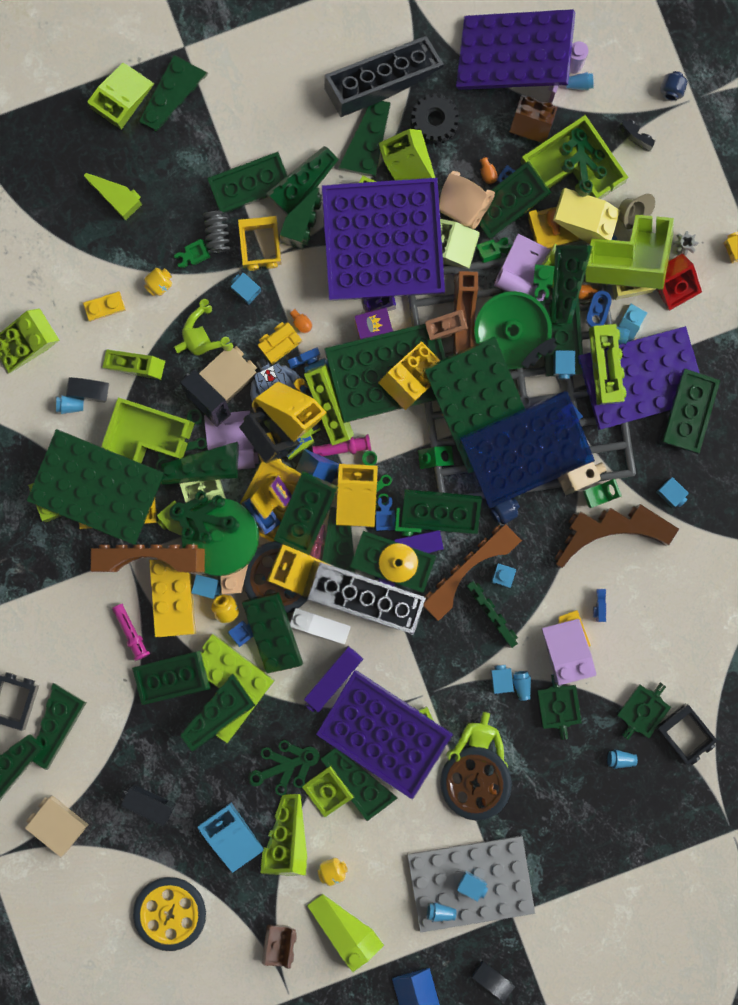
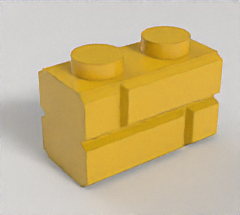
M289 322L286 324L280 323L274 328V333L270 336L266 334L259 339L258 347L272 365L302 343V339Z

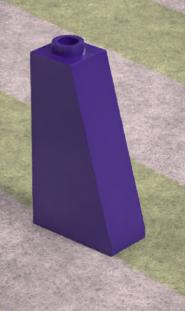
M348 646L305 697V706L312 712L315 710L319 712L364 658Z

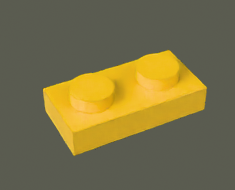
M120 291L83 302L89 322L126 311Z

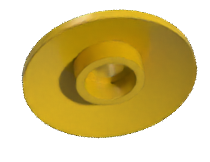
M392 544L385 548L380 555V571L385 578L392 582H405L417 570V556L407 545ZM400 559L402 561V565L400 567H397L395 565V560Z

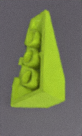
M282 795L275 815L276 822L274 828L269 832L268 836H270L267 848L264 847L262 853L261 873L283 876H306L307 849L301 795Z
M320 895L307 905L352 973L367 963L384 946L372 928L348 913L326 895Z

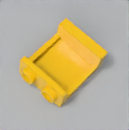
M550 209L538 212L536 210L530 211L527 215L534 242L551 249L554 244L566 245L582 240L562 226H560L561 234L553 235L552 228L547 223V212Z

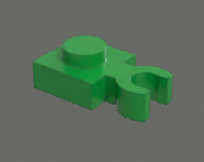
M505 237L497 243L493 239L476 245V251L483 263L501 258V253H509L512 245H507L508 238Z
M202 239L185 246V253L179 252L174 255L176 259L183 257V262L178 264L180 268L186 267L189 261L192 265H196L210 258Z
M535 264L533 285L539 286L535 289L534 296L536 299L539 292L545 293L546 300L549 298L547 286H553L555 266Z

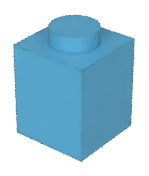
M244 272L241 276L238 274L231 282V289L248 305L261 292V288Z
M555 351L553 353V376H558V379L561 380L570 379V376L575 374V351Z
M673 477L669 478L656 491L672 508L676 506L681 507L687 501L686 496L689 494Z
M496 564L491 582L511 588L516 569Z
M196 574L191 593L215 599L221 593L220 580Z
M506 665L495 666V669L491 670L493 693L514 692L511 668H506Z
M466 870L456 887L457 891L476 901H479L480 897L484 898L488 891L486 881Z

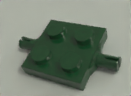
M552 674V686L547 689L537 690L543 729H559L560 740H564V737L566 740L569 739L567 727L582 723L576 685H556L554 674Z
M661 682L654 691H650L639 684L618 712L617 716L628 725L622 734L627 740H629L634 731L650 738L671 709V706L660 697L666 688Z

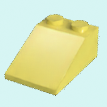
M564 188L562 189L553 221L590 245L592 238L612 240L620 210L607 201L589 195L582 197L576 191Z

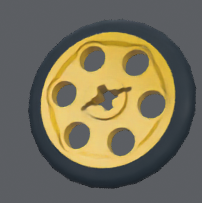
M175 877L157 879L143 888L136 898L133 907L135 928L139 936L153 948L162 951L181 950L191 945L203 931L206 922L205 902L200 892L185 880ZM164 890H172L174 896L171 900H166L163 897ZM182 898L190 899L191 906L189 908L181 906L180 901ZM155 901L158 905L157 909L150 911L147 908V902ZM173 904H175L172 913L173 915H175V917H170L167 923L164 924L167 919V914L164 912H168L172 908ZM185 917L192 920L193 924L189 928H185L182 925V919ZM151 920H156L159 923V928L155 931L148 927V923ZM172 928L176 931L174 939L167 938V929Z

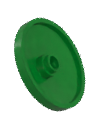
M511 291L498 294L483 305L475 321L474 333L477 344L495 337L508 369H518L525 367L521 363L532 350L551 338L552 325L547 310L536 298L526 293ZM540 352L537 354L539 358L543 355Z
M212 499L208 500L205 504L198 505L193 511H197L212 502ZM218 499L216 504L220 503L221 499ZM225 499L223 507L216 508L208 513V515L221 518L233 516L239 522V529L235 533L226 532L222 526L203 522L207 531L212 535V540L208 544H204L199 540L200 533L193 519L187 518L189 526L195 531V536L191 540H187L182 536V547L198 545V549H205L204 573L213 576L231 575L242 570L254 557L259 543L258 526L249 510L238 502Z

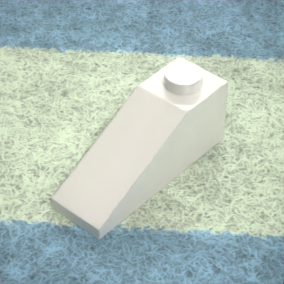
M295 608L290 626L341 644H345L351 628L349 625Z

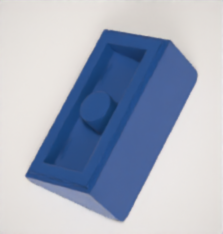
M250 498L242 502V505L253 515L258 528L263 534L266 535L280 525L281 522L273 511L264 519Z

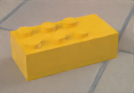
M159 559L149 560L155 637L196 634L193 593H191L193 589L191 572H178L171 565Z

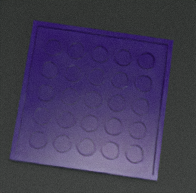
M437 178L322 185L329 301L445 293Z

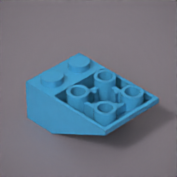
M232 802L198 826L207 842L232 873L264 850Z

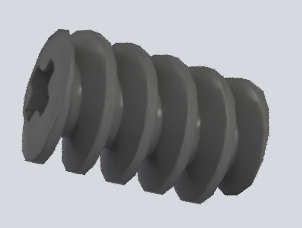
M212 211L203 214V218L206 219L204 226L208 227L204 232L207 234L205 240L209 242L206 244L209 253H221L230 250V247L224 246V244L229 242V239H224V236L228 235L229 232L223 231L224 228L228 227V224L222 223V221L227 220V217L222 216L224 213L222 211Z

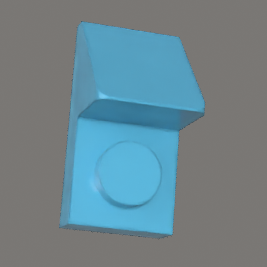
M633 304L629 305L618 327H626V329L630 330L627 342L634 339L647 315V312Z

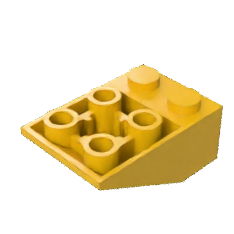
M421 341L378 383L406 410L430 387L423 368L440 360Z
M281 382L275 383L254 399L293 442L313 428L327 413L314 398Z
M339 464L336 525L375 526L378 466Z
M281 545L267 581L302 595L313 561L325 562L288 546Z

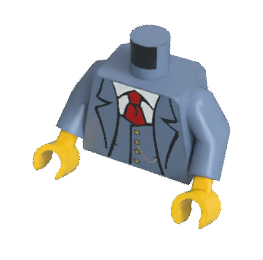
M267 357L256 362L261 372L255 374V379L251 382L250 396L253 411L257 413L256 408L260 407L254 399L277 382H281L295 390L297 389L299 392H301L299 388L302 385H305L306 388H308V385L294 370L286 365L280 366L278 363L271 366Z

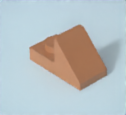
M463 310L425 321L430 340L450 337L454 333L468 329Z

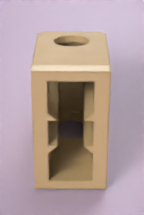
M591 462L559 477L558 480L565 495H568L601 480L600 476L607 473L602 462L597 465Z

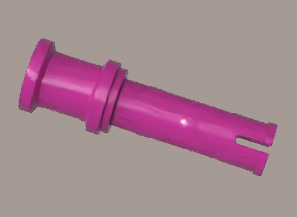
M369 434L360 438L352 437L348 441L333 446L332 444L313 446V453L320 456L347 452L356 454L357 451L363 450L372 451Z
M123 603L113 607L112 611L128 640L126 645L130 647L135 657L134 661L150 655V652L146 650L142 642L143 638L140 635L138 636Z

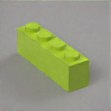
M327 364L308 370L304 376L313 398L327 412L323 416L322 421L332 446L350 440L354 433L350 423H344Z

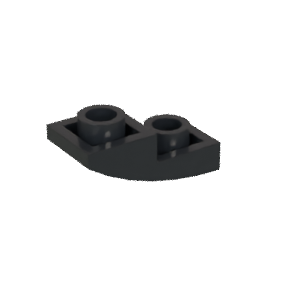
M623 119L619 127L623 134L633 143L650 152L656 140L646 133L639 134L641 126L637 125V122Z
M550 338L538 345L521 364L527 368L530 365L534 366L539 359V356H537L538 352L544 356L547 353L551 355L557 346L554 343L556 339Z
M69 377L66 396L105 403L107 401L109 383Z
M481 961L471 975V978L502 1002H505L515 988L512 983L483 961Z

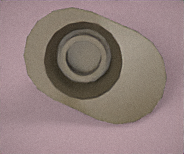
M646 193L636 199L626 198L621 202L618 208L620 210L618 218L624 223L626 229H633L635 215L650 216L655 208L654 196Z

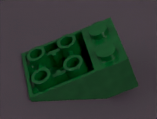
M316 187L285 217L280 233L281 243L303 250L304 245L308 246L311 238L309 230L310 227L314 228L317 220L315 212L316 209L320 210L323 201L320 188Z

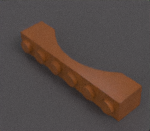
M459 271L455 274L454 312L463 310L468 329L454 333V354L474 346L478 272Z
M499 524L491 532L493 536L489 540L485 538L478 545L480 549L475 554L471 551L464 558L466 562L461 567L457 565L450 572L452 576L448 580L443 578L436 585L438 589L434 593L430 591L425 596L426 599L423 606L437 621L452 609L456 589L464 575L473 566L487 558L509 554L522 541L506 524L503 527Z
M99 545V548H91V572H118L122 567L134 560L154 557L171 565L178 572L204 573L205 549H198V545H186V548H180V545H168V548H162V545H151V548H145V545H133V548H128V545H116V548H110V545Z

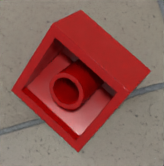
M683 253L668 261L664 288L656 290L670 311L702 293L694 264Z

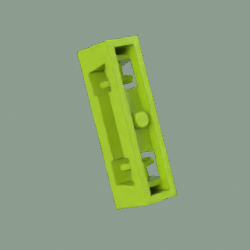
M616 324L593 326L589 328L597 405L624 402L626 388L623 387L624 369L620 363L622 359V350L618 344L620 331L617 329ZM608 346L609 349L607 350L609 377L610 381L612 382H607V384H605V380H607L604 347Z

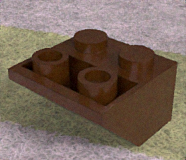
M522 95L509 132L544 143L547 141L557 106L550 102L536 100L532 96Z

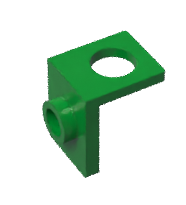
M452 446L418 450L420 469L454 465ZM442 451H446L448 454L446 462L441 458Z
M616 479L583 490L589 508L622 497ZM610 485H612L615 490L614 495L610 493Z
M397 508L395 532H402V536H413V533H421L422 529L399 527L400 508Z

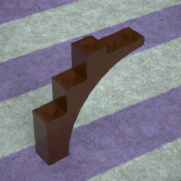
M641 504L631 508L628 513L629 519L612 508H608L607 511L604 509L598 517L599 523L580 511L578 514L574 513L568 522L571 524L569 529L575 533H570L564 543L567 545L563 551L560 549L556 554L554 565L560 569L563 568L570 558L582 547L608 535H640L668 546L679 531V528Z

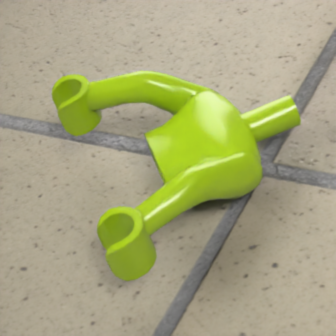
M202 299L199 304L200 307L188 317L182 330L184 342L174 346L177 353L188 348L190 352L198 356L223 347L225 351L233 349V344L229 343V337H223L221 341L211 342L202 326L193 328L195 321L201 314L212 312V307L208 305L209 301L207 299Z
M483 712L480 723H469L465 727L455 749L447 752L448 760L455 753V761H459V754L469 739V745L486 749L489 748L493 740L497 755L504 761V747L499 731L488 725L490 713Z

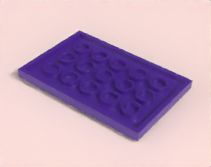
M574 9L464 16L456 87L459 90L568 85L576 12Z
M686 326L630 341L627 344H619V348L622 350L620 363L624 369V379L622 381L623 387L626 388V398L621 403L597 405L591 352L577 356L583 371V378L598 430L671 410L682 369L699 373ZM609 347L604 349L607 380H605V384H607V382H612L610 381L607 357V350L609 349Z
M357 670L352 673L316 734L412 800L417 795L453 736L451 732Z

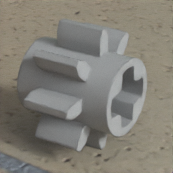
M688 231L685 232L684 236L678 234L677 238L679 241L673 243L678 247L676 252H684L685 256L688 251L694 253L695 249L693 246L699 244L694 239L696 235L691 236ZM688 241L689 244L684 246L683 243Z

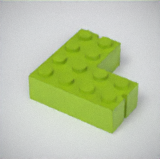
M586 115L522 157L520 163L524 165L529 161L548 188L572 173L580 182L578 162L568 173L564 172L561 168V164L566 159H570L577 153L576 147L574 146L572 152L567 156H563L559 151V147L563 143L570 141L571 131L579 128L587 134L588 142L595 150H602L605 154V158L600 163L594 162L597 166H603L607 170L605 177L597 179L587 166L588 180L593 184L592 191L588 195L602 199L610 191L612 192L626 183L629 178ZM585 150V153L593 161L592 156Z
M635 215L630 242L592 238L590 243L592 250L586 268V282L663 289L673 239L674 218L657 216L656 233H652L653 216Z
M118 397L101 447L139 463H142L147 448L181 459L184 457L188 445L185 439H190L195 423Z
M212 634L202 647L205 650L204 652L201 651L207 678L219 689L233 673L257 705L275 681L215 634ZM255 706L216 735L228 743Z

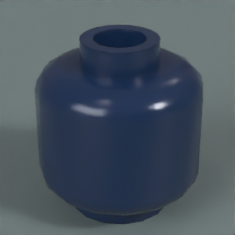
M673 71L664 76L660 91L666 100L677 101L684 96L688 81L681 72Z
M503 496L492 503L490 513L497 523L507 524L519 515L518 509L520 506L515 498L511 499L508 496Z

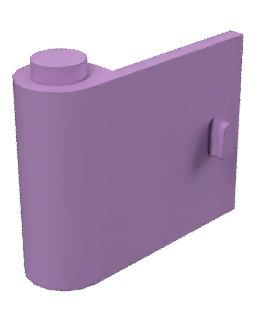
M578 41L572 44L569 73L576 74L583 68L589 51L587 45L583 42ZM549 86L548 90L552 91L549 99L550 103L553 102L559 86Z
M517 234L494 286L505 292L517 291L535 298V289L539 287L538 285H533L535 264L541 265L551 249ZM543 292L538 293L537 300L541 302L545 298V293Z
M250 411L231 412V415L218 427L204 415L208 450L238 441V470L256 468V464H259L258 453H254V447L239 428L244 422L243 418Z

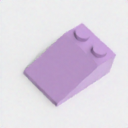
M579 619L541 628L556 685H563L597 676L592 655Z

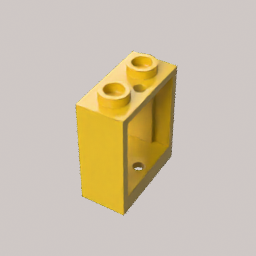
M277 217L238 220L244 269L247 268L248 271L259 270V267L266 266L267 269L278 268V265H282ZM273 228L276 258L248 261L245 231Z

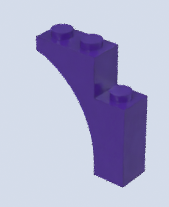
M440 530L394 540V542L426 553L444 550ZM374 576L375 579H379V582L393 587L395 585V583Z

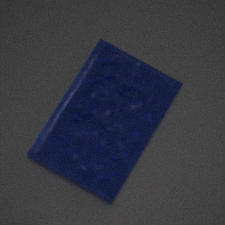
M563 391L460 438L489 508L595 461L567 391Z

